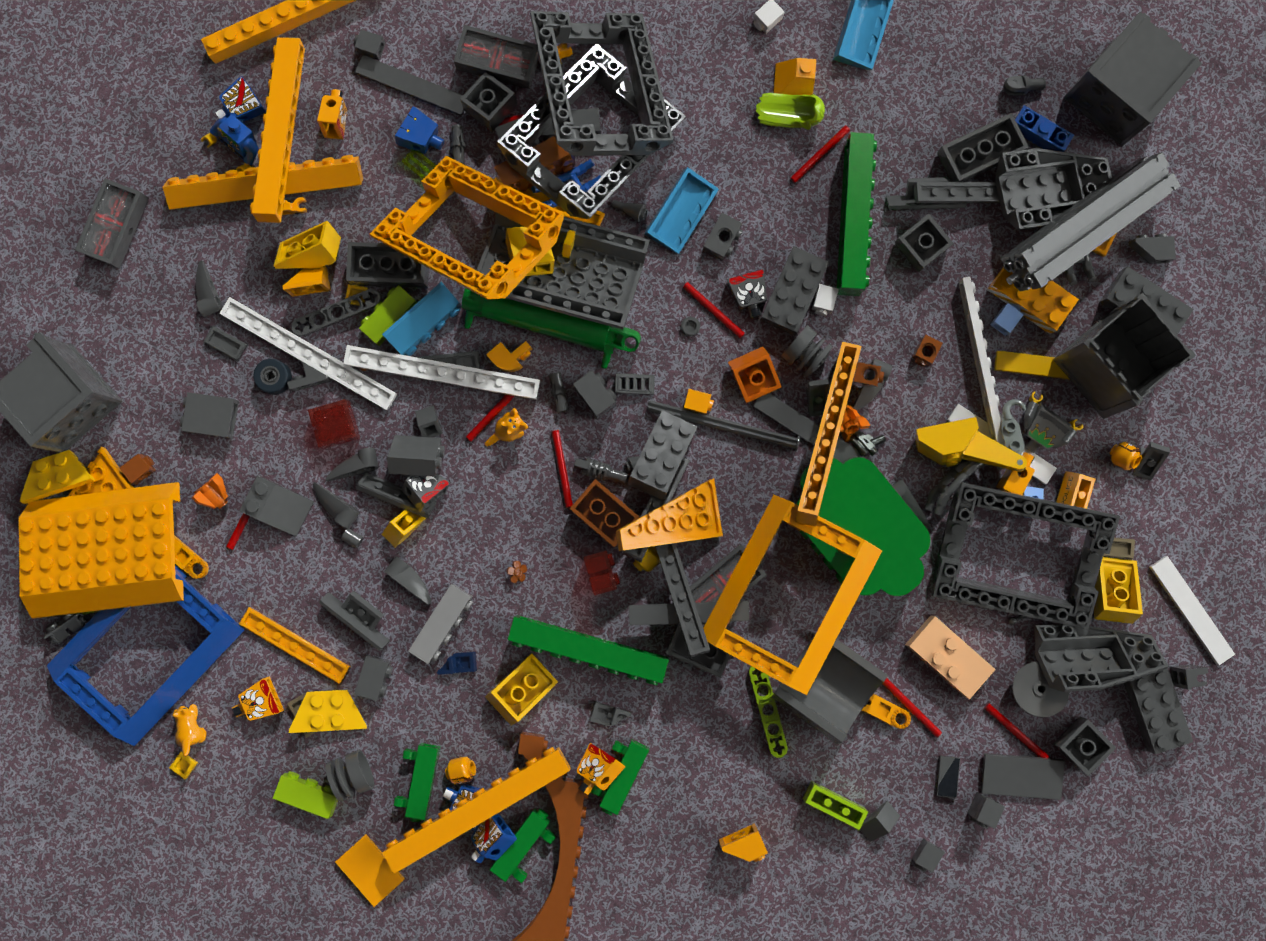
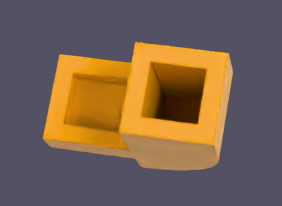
M525 341L510 353L500 342L486 355L498 369L504 372H516L523 368L518 361L520 359L522 361L526 360L531 355L530 351L532 348Z

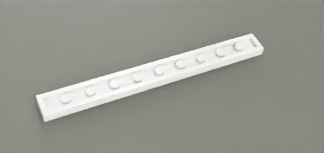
M964 277L958 283L991 439L1005 446L1001 432L1003 416L999 414V397L995 395L994 391L996 386L995 378L991 376L990 372L992 366L991 359L987 357V341L983 338L982 334L983 322L978 316L980 308L978 301H975L974 297L976 291L975 284L971 282L970 277ZM997 467L998 471H999V470H1005V469H1006V468Z
M231 297L228 298L219 313L387 411L397 396V393L354 368L344 365L340 360Z
M350 345L346 347L343 362L344 365L534 400H537L540 384L538 379Z

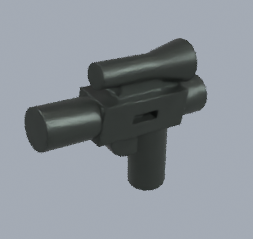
M860 430L853 433L855 438L851 440L862 457L867 453L873 457L878 453L875 446L886 442L884 435L873 438V436L865 435Z

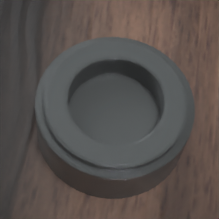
M695 317L685 318L681 323L683 334L689 337L698 334L700 330L698 319Z

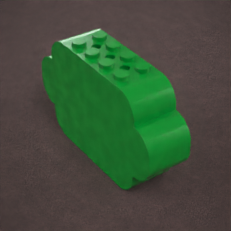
M853 457L841 463L833 458L818 516L882 550L860 595H872L880 589L892 596L908 594L921 583L924 576V566L920 558L926 554L930 547V534L927 528L870 460ZM809 465L804 468L800 476V487L802 491L804 488ZM801 496L797 499L795 504L799 505ZM799 531L805 539L808 537L811 539L812 543L810 545L818 555L820 553L824 555L823 562L830 570H836L837 574L835 576L842 584L855 558L843 554L836 548L803 531Z

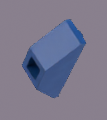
M1025 105L1015 119L1024 138L1042 149L1064 152L1074 134Z

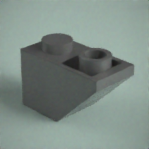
M1157 234L1154 237L1137 235L1135 239L1129 242V246L1149 264L1170 263L1176 259L1174 236H1167V234Z

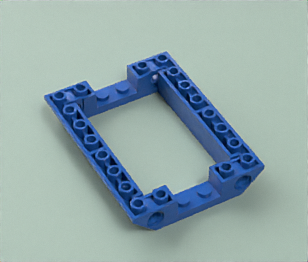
M175 566V577L178 580H183L184 601L176 602L211 634L132 717L128 715L129 712L122 705L115 707L88 682L91 677L84 670H79L75 666L130 607L98 611L47 665L53 681L113 737L133 746L154 727L245 631L218 604H211L185 580L187 576L177 566Z

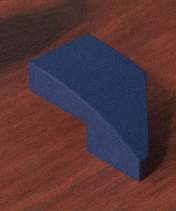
M476 651L454 653L452 656H449L447 662L437 671V675L477 671Z

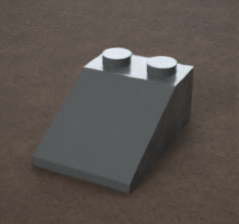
M257 475L239 511L297 536L314 501L261 475Z

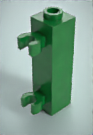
M631 739L628 746L615 740L612 749L624 754L620 763L625 768L606 790L603 791L595 785L591 790V793L602 797L600 807L608 815H613V813L618 815L649 752V747Z
M420 743L417 751L406 748L403 752L402 758L416 760L409 798L397 796L393 806L406 807L405 817H409L410 821L422 822V820L428 817L441 746Z
M534 808L515 833L517 840L492 864L490 871L506 882L510 875H512L520 883H523L527 873L517 866L539 836L549 844L555 839L556 835L546 828L550 820L547 818L548 814L542 809L537 811Z

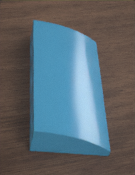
M851 0L833 60L861 69L872 70L894 0Z
M685 168L644 234L679 254L719 189L690 168Z

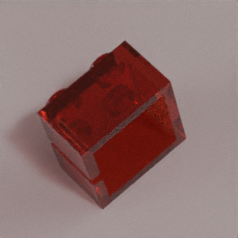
M343 399L308 410L312 427L317 428V430H314L318 448L326 449L360 439L349 400Z
M606 550L583 557L587 572L590 575L589 580L594 596L618 589L617 585L620 584L618 573H613L612 565H615L612 553L608 554Z

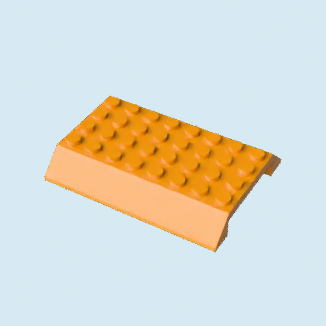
M179 482L44 499L28 503L19 516L20 598L30 617L35 619L184 601L183 580H178L175 577L173 503L180 502Z

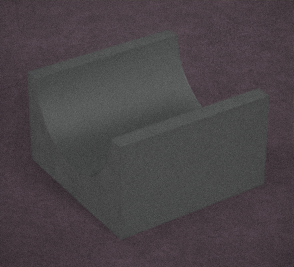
M814 636L798 657L794 666H799ZM836 639L807 695L780 683L771 698L832 742L840 744L847 737V733L858 714L888 675Z

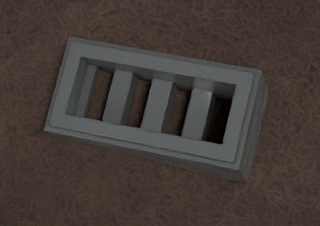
M616 373V394L654 395L655 375ZM622 379H626L625 389H622ZM630 379H633V389H629ZM637 379H641V390H637ZM645 379H649V390H645Z

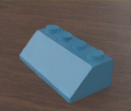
M440 282L382 335L401 355L411 356L416 352V346L421 342H427L435 329L438 331L446 324L445 320L450 316L452 318L460 312L459 308L462 305L447 287Z

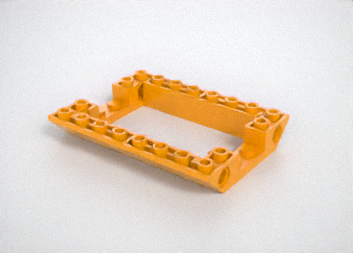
M445 156L421 181L425 193L406 212L395 207L370 233L372 238L485 299L506 298L555 245L564 219V213ZM453 192H456L526 227L527 229L523 234L527 244L507 265L497 260L490 268V271L484 275L414 238L412 234Z
M773 495L703 629L707 642L807 695L882 550L818 516L816 527L795 522L799 505ZM782 520L797 530L803 531L836 548L843 554L855 558L798 667L751 643L740 635L725 629L774 539Z

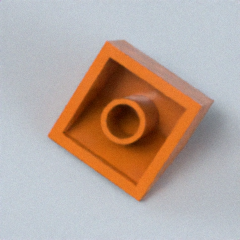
M763 346L728 362L746 403L782 387L769 353Z

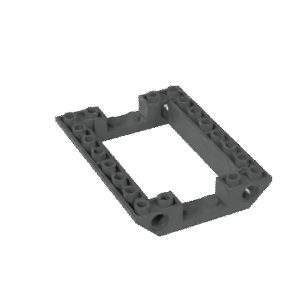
M530 11L555 138L560 147L572 156L650 155L673 143L674 139L643 14L606 13L603 23H571L569 12ZM556 43L623 44L641 124H632L628 134H595L593 124L573 126V118Z
M598 44L564 75L570 106L597 81L639 115L632 83L623 77L626 67ZM547 94L497 141V145L510 167L570 216L590 219L650 156L622 155L587 193L581 190V186L572 179L565 184L539 163L541 154L531 146L553 124ZM664 99L671 131L673 132L686 116Z
M961 482L953 496L934 569L932 596L1088 629L1099 593L1094 588L1104 553L1110 554L1120 516ZM975 505L977 507L1087 529L1068 600L956 577L960 573L962 563L959 558L967 527L973 523Z

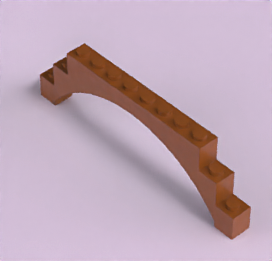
M522 732L518 754L524 755L528 761L534 757L539 759L544 756L543 752L548 748V740H545V735ZM564 775L545 785L554 804L559 825V865L553 886L542 908L530 924L511 941H564V939L569 938L570 926L566 925L567 918L571 919L573 906H569L570 898L574 899L576 886H572L573 878L577 879L579 867L575 866L576 858L580 859L581 846H578V839L583 838L584 826L580 825L581 818L585 819L587 810L583 803L584 798L588 799L589 796L578 789L583 780L563 778Z

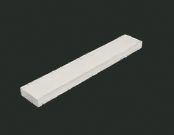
M960 404L956 405L947 419L948 422L976 417L979 427L978 432L991 438L986 421ZM1024 448L1021 455L1027 452L1035 457L1030 465L1031 468L1035 469L1032 477L1046 485L1057 468Z
M1164 556L1149 566L1216 665H1221L1234 656L1235 653L1169 557Z

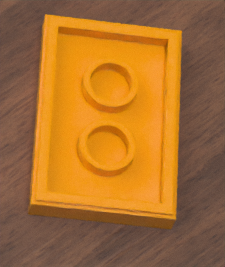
M367 834L335 861L373 907L405 879L399 871L395 874L393 873L383 853Z

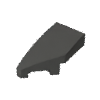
M594 701L589 721L606 726H614L622 719L631 716V712Z

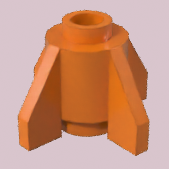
M850 405L846 407L840 430L845 442H849L851 434L857 432L859 428L866 429L870 427L868 420Z
M218 473L194 492L195 495L191 497L197 504L213 509L216 507L220 509L228 502L226 500L228 494L223 479Z

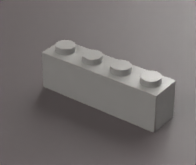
M451 584L408 652L427 664L431 663V661L435 662L441 654L439 649L442 644L446 645L452 637L449 634L452 628H457L461 623V614L463 611L467 612L472 606L473 602L471 599L473 596L455 584Z

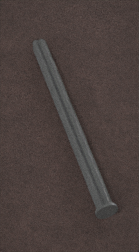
M649 401L647 410L660 414L663 410L685 421L793 448L794 451H797L800 442V436L794 438L655 401Z

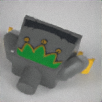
M1033 392L1029 396L1030 402L1024 414L1023 426L1026 429L1025 433L1031 438L1025 445V448L1035 453L1040 445L1050 450L1051 448L1056 449L1069 444L1076 431L1083 429V424L1076 427L1075 422L1077 419L1068 423L1040 403L1038 406V403L1043 399V395L1036 400L1034 398L1035 392Z

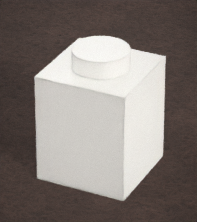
M769 0L755 12L753 18L755 27L759 31L763 30L765 33H768L783 19L784 11L774 0Z
M819 284L812 310H816L815 313L822 316L831 314L834 309L838 288Z

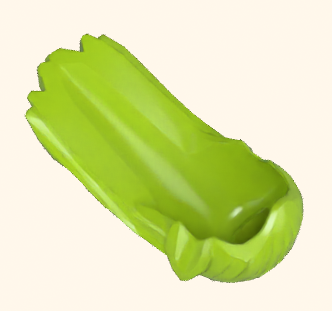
M764 93L762 97H759L761 102L756 105V113L760 115L758 117L760 123L768 126L810 130L811 127L816 126L822 121L825 113V105L822 99L815 94L788 95Z

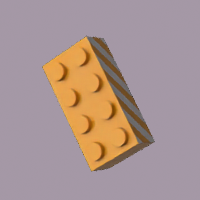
M1003 266L987 290L1006 304L1018 306L1020 312L1024 314L1023 316L1047 333L1052 334L1056 332L1079 299L1054 281H1048V284L1042 288H1030L1029 290L1019 291L1014 284L1010 285L1007 283L1006 278L1013 273L1007 272Z

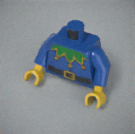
M230 115L228 118H219L210 129V133L201 138V142L206 139L208 140V148L217 142L216 137H218L222 143L238 155L245 163L236 168L237 172L245 171V169L251 167L250 165H253L259 149L253 132L234 115Z

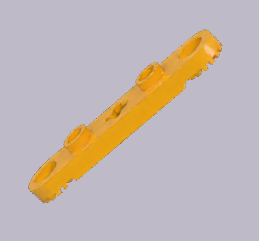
M174 535L175 564L192 578L200 579L205 577L209 571L207 562ZM196 563L203 567V571L200 574H195L193 571Z
M875 694L868 700L870 703L865 704L861 710L897 729H904L910 725L911 716L909 712ZM898 713H902L905 716V722L902 725H899L895 720Z

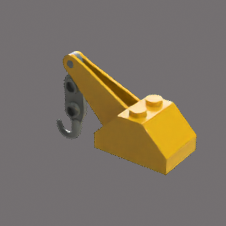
M1012 399L1006 402L1002 408L1001 432L1005 446L978 432L977 419L973 417L916 429L915 442L917 451L939 465H946L947 467L955 466L962 459L1021 472L1027 465L1026 458L1021 455L1025 445L1019 423L1011 415L1010 408L1013 405H1018L1025 411V404L1022 401Z

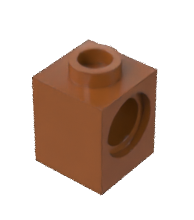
M925 334L921 337L911 358L915 359V363L920 366H930L933 364L943 343ZM922 348L929 349V357L923 355Z
M857 362L854 383L878 387V383L883 382L884 372L881 371V366ZM867 370H873L875 377L872 380H866L864 373Z
M137 454L120 467V470L131 484H139L156 471L153 467L154 461L148 455Z

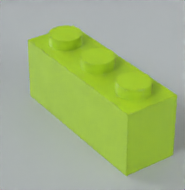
M399 285L396 288L393 287L387 293L388 297L374 307V312L370 317L366 316L360 323L359 329L378 346L386 340L382 334L417 304L416 300Z
M291 771L281 775L273 799L326 819L333 816L338 800L329 785L325 787L320 786L318 781L307 778V780L301 779L299 774Z
M813 781L810 782L803 797L805 803L860 830L868 814L864 807Z

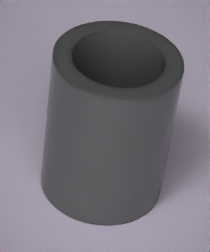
M346 529L341 540L357 549L364 537L351 529Z

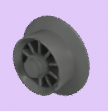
M1038 662L1026 664L1014 677L1012 685L1014 698L1017 704L1028 714L1041 718L1051 717L1059 713L1066 706L1069 692L1050 688Z

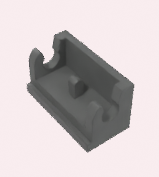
M1193 664L1170 666L1172 682L1175 687L1191 690L1192 687H1201L1207 684L1205 681L1198 682L1197 676L1207 674L1208 667Z

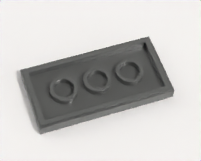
M984 753L981 793L1061 800L1065 761L1055 758Z

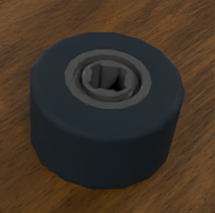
M269 358L257 364L254 369L253 379L255 385L263 392L278 395L289 388L287 382L292 381V374L286 364L277 359Z

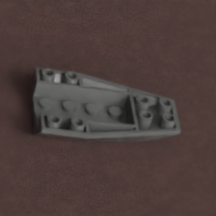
M1035 148L1001 153L995 182L1003 217L1017 230L1047 225L1111 179L1112 175L1108 158Z
M1065 624L1035 626V656L1049 687L1063 692L1102 690L1165 670L1169 667L1152 635L1089 626L1088 629Z

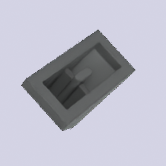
M886 801L864 820L860 830L870 842L890 833L900 815Z

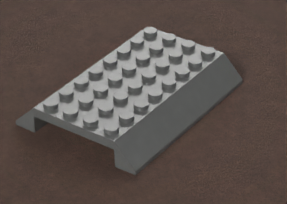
M495 213V225L477 271L486 275L497 260L507 265L510 262V257L506 245V228L524 226ZM564 217L557 242L551 248L555 260L553 274L524 277L506 298L623 330L643 270L650 239ZM569 230L576 231L570 257H563V243Z

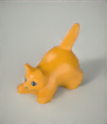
M515 408L511 412L505 413L496 422L495 433L485 442V446L493 445L499 440L512 442L524 436L523 430L528 429V425L520 418Z
M194 704L190 705L189 709L185 706H180L172 714L177 728L175 734L176 744L182 748L184 757L188 756L190 746L203 743L207 735L205 729L197 725L198 709Z

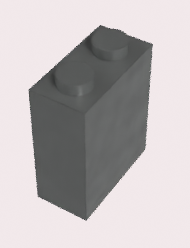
M187 392V397L183 400L184 416L180 419L181 431L233 439L239 401L232 398Z
M394 435L387 456L388 473L436 477L437 470L441 469L442 458L445 455V446H442L441 438Z

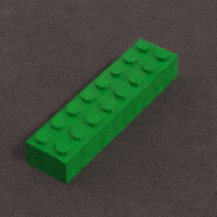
M851 132L845 142L837 295L860 296L865 291V288L869 286V276L866 275V269L870 267V256H867V252L871 248V237H868L869 229H872L873 222L872 217H870V210L873 209L874 199L871 198V191L874 190L875 186L872 172L875 171L876 160H873V152H876L877 141L874 140V134Z
M519 615L514 616L508 640L512 641L511 645L523 648L524 645H527L534 652L542 653L545 650L550 652L552 657H570L569 661L580 664L581 661L589 663V667L600 669V666L608 668L607 672L619 675V672L627 673L628 678L638 680L641 677L646 679V683L658 685V682L663 683L669 662L666 656Z

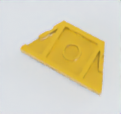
M66 450L33 461L20 497V502L27 504L94 482L95 479L88 473L86 467L78 460L74 452Z
M348 690L314 691L306 693L289 728V733L367 729V725Z

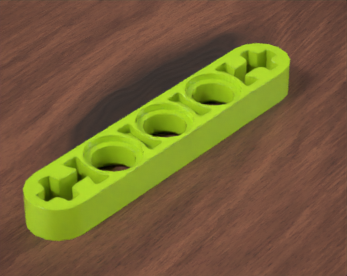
M750 666L749 676L769 750L774 757L781 758L786 755L788 748L776 702L771 698L773 691L769 677L761 672V679L766 678V682L762 681L755 684L754 681H758V677L756 674H752L755 668ZM761 685L768 687V693L765 696H760L757 693V689ZM770 704L773 706V713L771 715L763 713L764 705ZM770 724L778 725L779 730L776 734L768 732ZM781 736L782 739H778V742L784 748L778 754L777 751H773L776 744L774 740L770 742V738L773 739Z

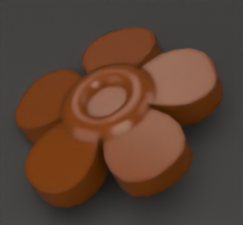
M514 561L512 563L513 567L507 568V574L511 575L510 582H523L526 578L523 573L527 572V566L521 565L520 561Z

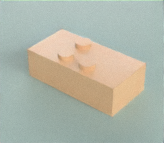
M930 615L905 644L967 699H971L996 670L935 616Z

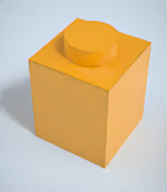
M688 389L683 409L706 415L707 411L711 412L714 400H710L711 394Z

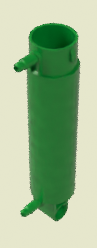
M467 288L464 290L461 307L466 310L464 321L466 329L470 328L474 315L604 352L601 365L604 369L607 368L614 348L633 352L638 348L641 341L639 332L624 327L622 330L507 298L485 299ZM629 337L634 338L635 341H636V343H635V344H630V343H628V342H627V338H629Z

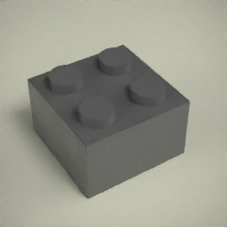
M484 72L460 99L464 111L492 132L518 105L515 93L487 72Z
M930 214L926 215L895 241L896 246L918 273L954 244Z
M591 370L576 381L573 386L598 420L616 406L617 399L610 388L606 389L604 387L605 381L598 372L595 374Z
M1081 716L1053 743L1073 766L1086 776H1089L1116 749L1088 719Z

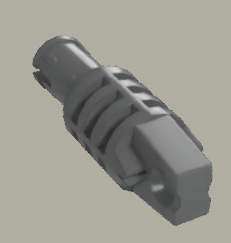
M576 458L574 468L582 470L583 475L602 481H608L609 479L625 485L628 473L612 469V466L590 458H587L586 461Z

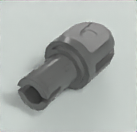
M1026 75L1008 77L1003 84L1004 92L1010 96L1027 95L1029 91L1045 90L1044 88H1046L1044 77L1029 79Z

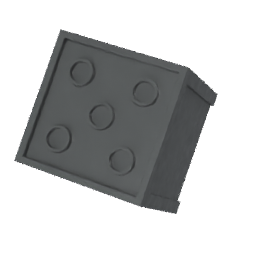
M1141 12L1108 45L1063 97L1120 146H1124L1148 126L1202 64L1197 56L1193 53H1187L1181 48L1182 44L1179 41L1169 38L1167 31L1162 27L1160 29L1150 22L1151 18Z
M1144 293L1108 312L1053 359L1103 419L1138 406L1143 401L1142 399L1150 393V390L1170 372L1196 356L1151 306Z
M35 332L34 338L26 344L32 353L0 380V413L30 447L63 452L73 446L123 401L73 344H66L47 337L44 333Z

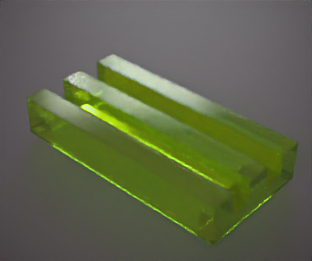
M412 150L410 153L408 152L407 157L403 158L401 162L423 180L426 176L408 161L411 159L427 174L431 170L413 155L419 156L433 169L436 165L421 152Z

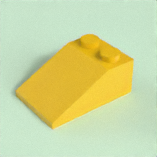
M328 221L318 224L280 242L274 267L276 269L321 268L325 265H331L336 261L341 237Z
M1103 557L1094 587L1099 592L1094 607V619L1133 624L1143 615L1137 561Z
M531 653L499 682L485 698L512 726L519 722L558 681Z

